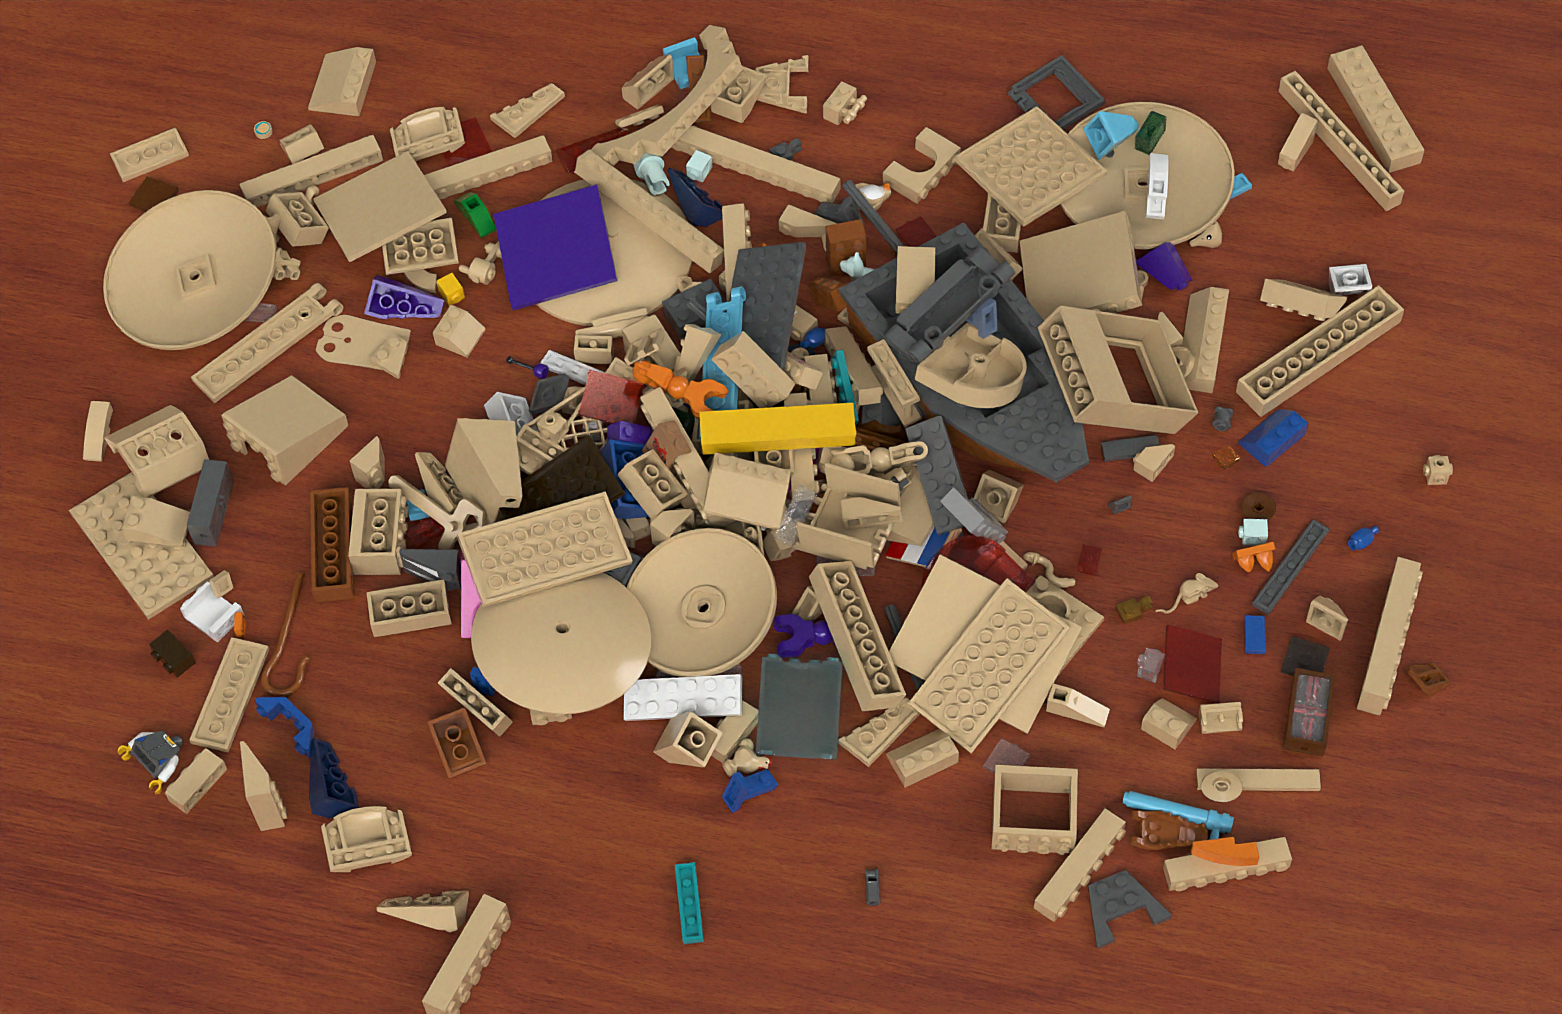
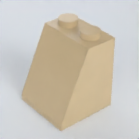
M690 711L670 719L653 752L669 763L705 767L723 733Z

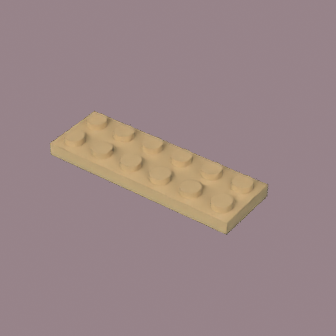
M231 637L190 737L191 744L229 752L270 650L269 646Z

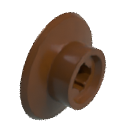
M1261 492L1248 494L1241 504L1242 511L1248 519H1267L1268 521L1276 512L1274 500L1269 495Z

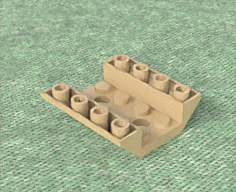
M172 405L104 438L114 454L120 453L136 477L135 486L145 498L200 472L204 459L209 460L203 441L183 411ZM178 433L181 438L175 440L171 437V434ZM144 449L148 452V455L140 456L137 451Z

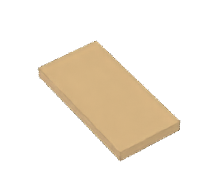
M173 128L112 152L110 156L122 181L125 182L189 156V153L177 129Z

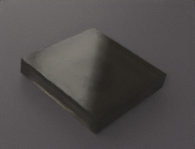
M1292 636L1281 673L1293 676L1295 668L1323 673L1330 648Z

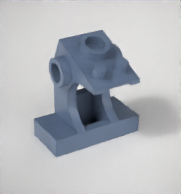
M992 298L984 302L966 319L967 322L978 328V336L982 339L997 331L996 301Z

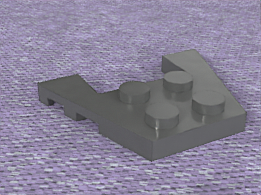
M1126 870L1088 885L1097 949L1115 942L1107 922L1145 908L1154 926L1171 919V914Z

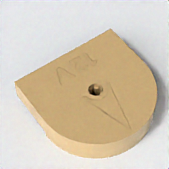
M967 322L954 335L947 337L941 348L935 350L918 365L915 380L957 403L976 408H994L1010 403L1019 395L1027 364L1023 353L1006 338L1000 340L993 335L982 339L978 336V328Z

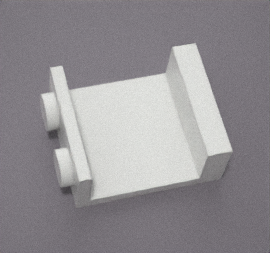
M208 581L203 586H200L196 593L190 599H187L180 608L185 619L217 643L234 627L235 612L243 613L241 606L236 602L232 605L222 597H215L211 584Z

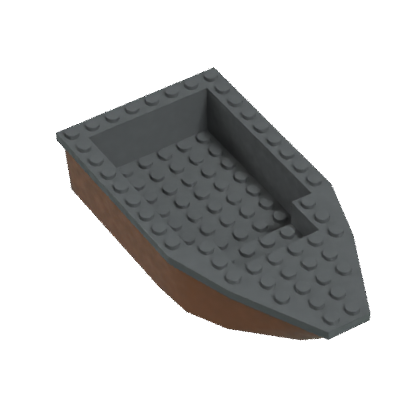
M965 223L918 246L935 247V281L958 260L962 259L964 261L977 247H981L988 253ZM897 258L839 288V294L846 302L849 325L867 347L883 340V335L892 326L897 324V318L901 314L896 313ZM1011 279L998 289V294L992 298L996 301L997 331L991 334L1000 340L1006 338L1020 349L1026 360L1027 368L1022 389L1019 395L1010 403L994 408H976L957 403L916 381L915 376L919 364L905 358L888 344L920 397V401L916 403L924 416L923 419L926 421L941 415L944 419L951 445L978 459L1032 474H1040L1056 483L1089 465L1083 423H1077L1073 420L1038 327L1044 320ZM965 320V321H964L953 333H951L948 337H951L952 335H954L960 328H962V327L967 323V321Z

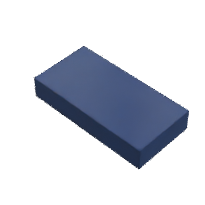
M1245 615V653L1265 654V616Z

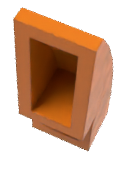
M1234 837L1193 842L1191 847L1192 855L1224 865L1254 866L1258 864L1259 860L1256 842L1235 844Z

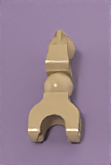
M920 441L889 447V450L884 447H878L871 452L865 446H856L830 452L833 455L830 464L853 471L855 463L850 455L863 454L865 457L863 462L866 465V469L856 472L870 475L872 468L876 471H885L889 467H915L916 461H921L927 457L928 448L924 442ZM915 447H921L923 453L921 455H914L913 450Z

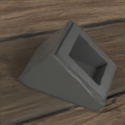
M1123 496L1109 502L1108 506L1112 513L1117 514L1129 509L1132 496Z

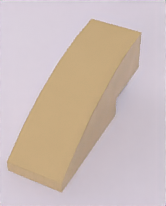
M91 401L85 430L84 460L103 461L107 445L104 438L110 434L109 423L113 412L110 402Z

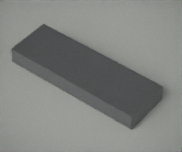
M1157 435L1101 442L1104 462L1134 458L1145 447L1160 446Z

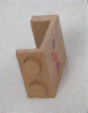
M675 420L659 423L642 449L644 454L654 449L674 477L677 475V471L673 466V462L677 456L691 453V449Z

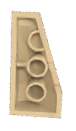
M416 452L415 457L428 497L451 514H454L459 502L464 498L453 479L445 473L446 468L431 453Z
M469 891L442 892V896L437 897L423 894V896L412 900L409 896L385 899L377 906V911L437 930L454 932L465 922Z

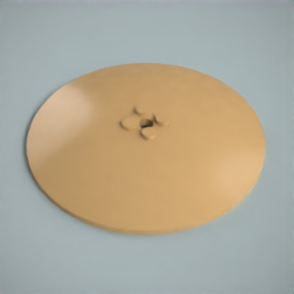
M1155 102L1124 103L1100 110L1133 116L1134 120L1139 124V129L1114 149L1115 154L1111 158L1104 156L1098 160L1083 130L1098 112L1082 120L1068 133L1074 141L1107 170V175L1060 204L1065 214L1075 224L1125 211L1130 221L1134 249H1155L1165 242H1171V244L1175 245L1202 233L1220 217L1229 203L1234 186V164L1231 153L1218 132L1206 121L1191 112ZM1150 153L1168 155V189L1164 220L1145 218L1148 187L1147 185L1140 186L1138 183H1148Z
M584 179L575 181L554 190L541 200L592 185ZM632 180L634 183H636L638 186H640L642 189H644L646 192L652 195L647 184L636 180ZM601 192L600 197L618 281L536 304L556 318L583 326H593L592 320L641 308H646L648 315L662 307V301L673 297L679 291L676 279L680 276H688L692 266L690 258ZM664 193L652 195L687 221L681 209Z
M203 190L184 193L152 207L134 221L124 232L109 257L105 269L103 292L105 304L112 320L132 340L141 345L161 350L193 348L227 334L253 312L271 283L276 265V242L272 228L261 211L252 203L238 195L223 191ZM199 274L198 279L192 280L195 275Z

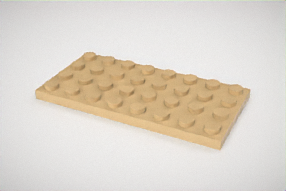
M131 472L73 507L69 512L149 620L197 590L200 586H203L207 581L209 582V580L214 578V575L186 538L183 547L126 540L122 526L131 497H143L135 486L136 477ZM154 495L148 497V498L157 500V499L154 497Z
M606 492L457 534V539L483 607L632 564L633 561Z
M1006 579L909 701L908 705L972 754L1070 627L1009 579Z

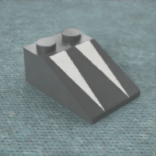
M400 549L399 553L406 573L426 582L444 579L446 588L449 591L461 589V560L458 550Z

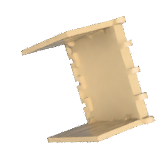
M825 463L827 484H822L821 489L826 492L823 498L816 497L814 500L819 507L815 514L808 513L807 518L812 520L811 524L797 523L799 542H795L793 547L797 550L838 562L852 561L855 567L867 569V567L874 568L894 524L888 523L846 530L842 519L841 500L850 497H863L900 507L899 484Z

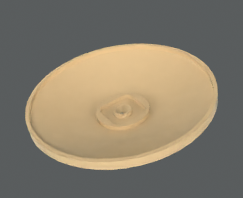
M705 528L690 530L677 534L668 541H663L639 563L627 586V589L630 590L643 607L650 625L651 649L647 662L662 672L678 677L715 675L734 667L746 659L766 636L772 624L777 604L775 577L763 554L754 544L742 536L721 529ZM702 605H709L707 611L700 612Z

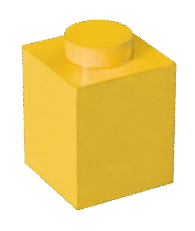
M453 273L436 281L438 291L448 306L458 303L465 298L463 287Z

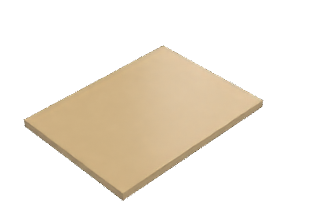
M939 555L889 651L893 664L926 681L1001 585ZM1053 612L1051 613L1067 624L1070 629L999 718V720L1028 734L1082 629L1081 626Z

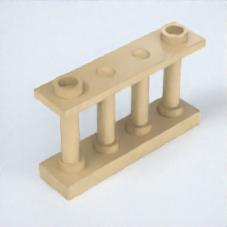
M885 339L868 346L867 350L876 364L871 367V370L876 374L879 384H882L884 394L904 427L921 420L922 418L914 406V403L920 401V397Z

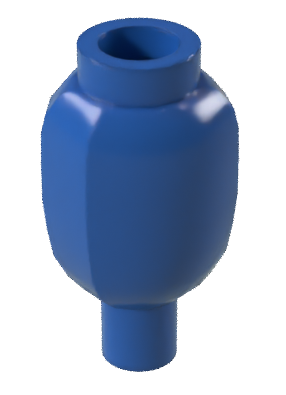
M815 327L804 336V341L800 343L801 347L804 349L808 346L816 348L823 344L825 341V328Z
M1373 526L1370 529L1364 527L1353 533L1348 541L1349 548L1351 550H1361L1374 541V535L1379 532L1378 527Z

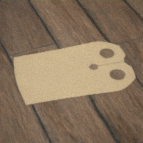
M339 315L327 320L323 328L325 336L318 340L316 352L328 362L382 370L372 364L370 358L393 333L408 342L411 330L350 315ZM334 323H342L343 329L340 332L333 331L332 325ZM349 337L351 341L346 343L344 339ZM327 343H333L335 350L326 352L324 346Z

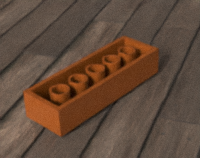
M349 488L310 491L311 588L315 602L354 599V572L348 556L352 525V498Z

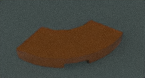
M876 420L859 425V428L906 442L909 441L906 429L902 425L887 426L880 424Z

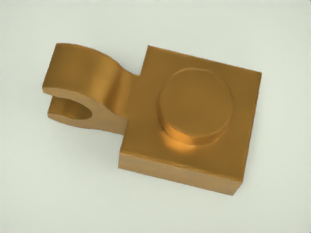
M1150 596L1142 598L1137 603L1133 598L1117 604L1116 610L1123 623L1127 624L1142 618V612L1150 610L1153 602Z

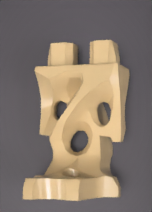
M275 213L272 217L265 218L272 228L275 242L277 243L279 235L276 233L281 218L279 214ZM276 245V265L273 277L276 280H282L284 277L298 280L301 261L294 258L290 259L287 251L278 248Z

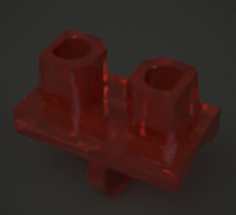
M430 517L426 520H418L419 524L405 532L413 545L420 548L432 538L440 537L445 528Z

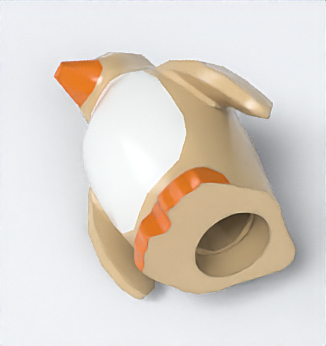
M866 183L855 185L875 211L891 196L889 183L882 186Z

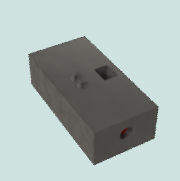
M204 459L187 522L188 530L196 545L217 547L234 483L228 464L225 461Z

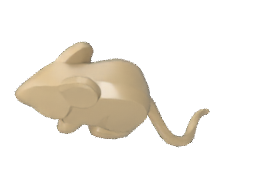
M1197 573L1195 575L1196 579H1189L1182 583L1176 602L1171 609L1167 611L1158 609L1155 611L1165 614L1171 613L1176 609L1181 598L1187 605L1198 601L1199 597H1207L1206 592L1217 588L1218 584L1202 573Z

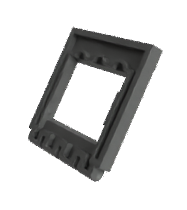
M1062 55L1011 86V90L1008 92V95L1015 103H1018L1017 105L1025 113L1037 106L1049 117L1026 90L1054 74L1083 104L1064 114L1062 118L1055 122L1062 130L1105 104V99Z

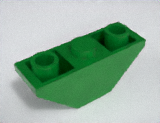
M469 192L454 200L455 205L480 238L496 231V226L486 206L476 193Z

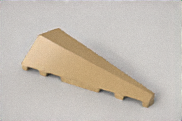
M685 324L686 337L681 340L680 344L683 348L680 355L677 356L674 372L686 368L688 371L687 379L691 382V380L695 379L722 334L711 328H700L695 324Z

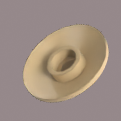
M1216 770L1208 773L1202 779L1201 789L1203 794L1213 801L1228 802L1236 799L1241 794L1242 781L1233 772Z

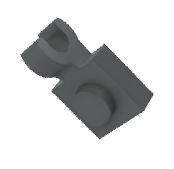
M798 138L792 140L789 145L783 142L770 148L769 152L770 154L791 160L794 159V153L802 150L801 142Z

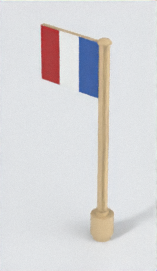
M934 526L922 546L892 541L885 556L889 559L933 569L939 555L948 557L962 529L959 528L939 536Z

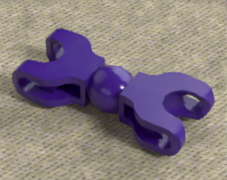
M795 614L780 615L773 620V627L777 632L788 633L792 636L791 639L782 641L777 646V654L782 658L798 657L806 648L814 647V642L819 645H826L833 640V645H835L825 620L817 621L813 625L812 621H805Z

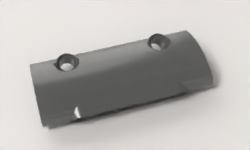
M977 247L964 261L960 259L906 308L897 318V324L892 326L883 335V338L905 358L920 364L933 350L941 348L944 340L989 298L995 297L998 294V289L1015 274V270L1006 261L1000 264L984 249Z

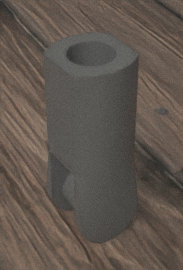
M865 868L866 904L869 906H876L881 903L878 868L876 870ZM876 878V881L868 882V879Z

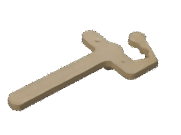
M399 475L391 476L388 481L390 488L401 489L403 496H406L408 501L444 526L445 531L438 544L439 550H452L457 541V534L465 532L466 521L470 514L478 516L479 526L475 528L485 526L486 511L470 499L461 500L454 514H451Z

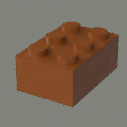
M862 219L827 225L826 260L830 274L841 275L846 273L841 270L840 262L855 256L856 252L859 253L863 265L866 267V233Z

